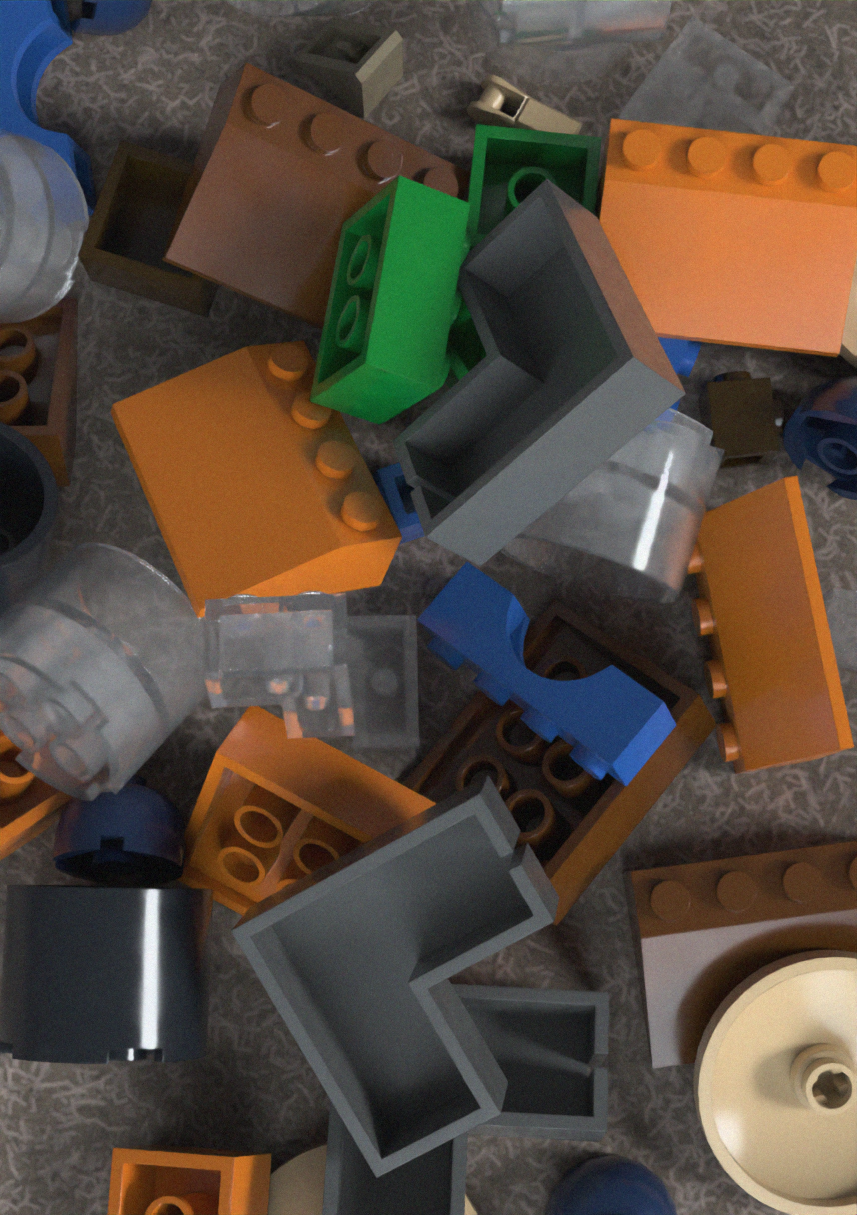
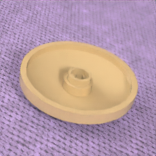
M844 950L808 951L781 958L760 968L737 985L721 1002L712 1015L698 1047L693 1078L694 1100L702 1131L715 1157L735 1183L760 1202L787 1214L857 1215L856 952Z

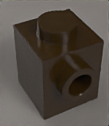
M732 371L719 374L713 378V382L706 384L698 397L706 470L768 465L779 452L777 434L783 433L785 425L783 402L780 396H772L770 377L751 379L750 372Z

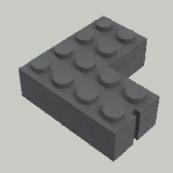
M548 179L540 184L467 254L460 266L457 283L487 356L392 441L406 483L415 488L410 494L425 537L479 566H482L686 394L598 218Z
M489 775L252 905L231 930L376 1178L500 1115L508 1080L448 978L554 922L559 896L529 844L526 843L515 849L520 829Z
M451 984L508 1080L501 1114L376 1178L330 1100L322 1215H464L468 1135L599 1142L607 1133L608 1068L597 1067L601 1066L608 1055L609 992ZM588 1067H594V1069L587 1078Z

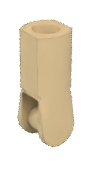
M491 74L486 75L481 83L484 91L479 100L471 101L466 109L472 119L489 126L575 135L579 134L582 122L530 97L501 77ZM505 102L518 108L514 118L500 111Z

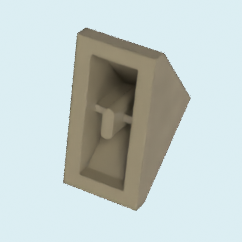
M332 17L293 60L351 109L365 118L403 76V38L396 29Z

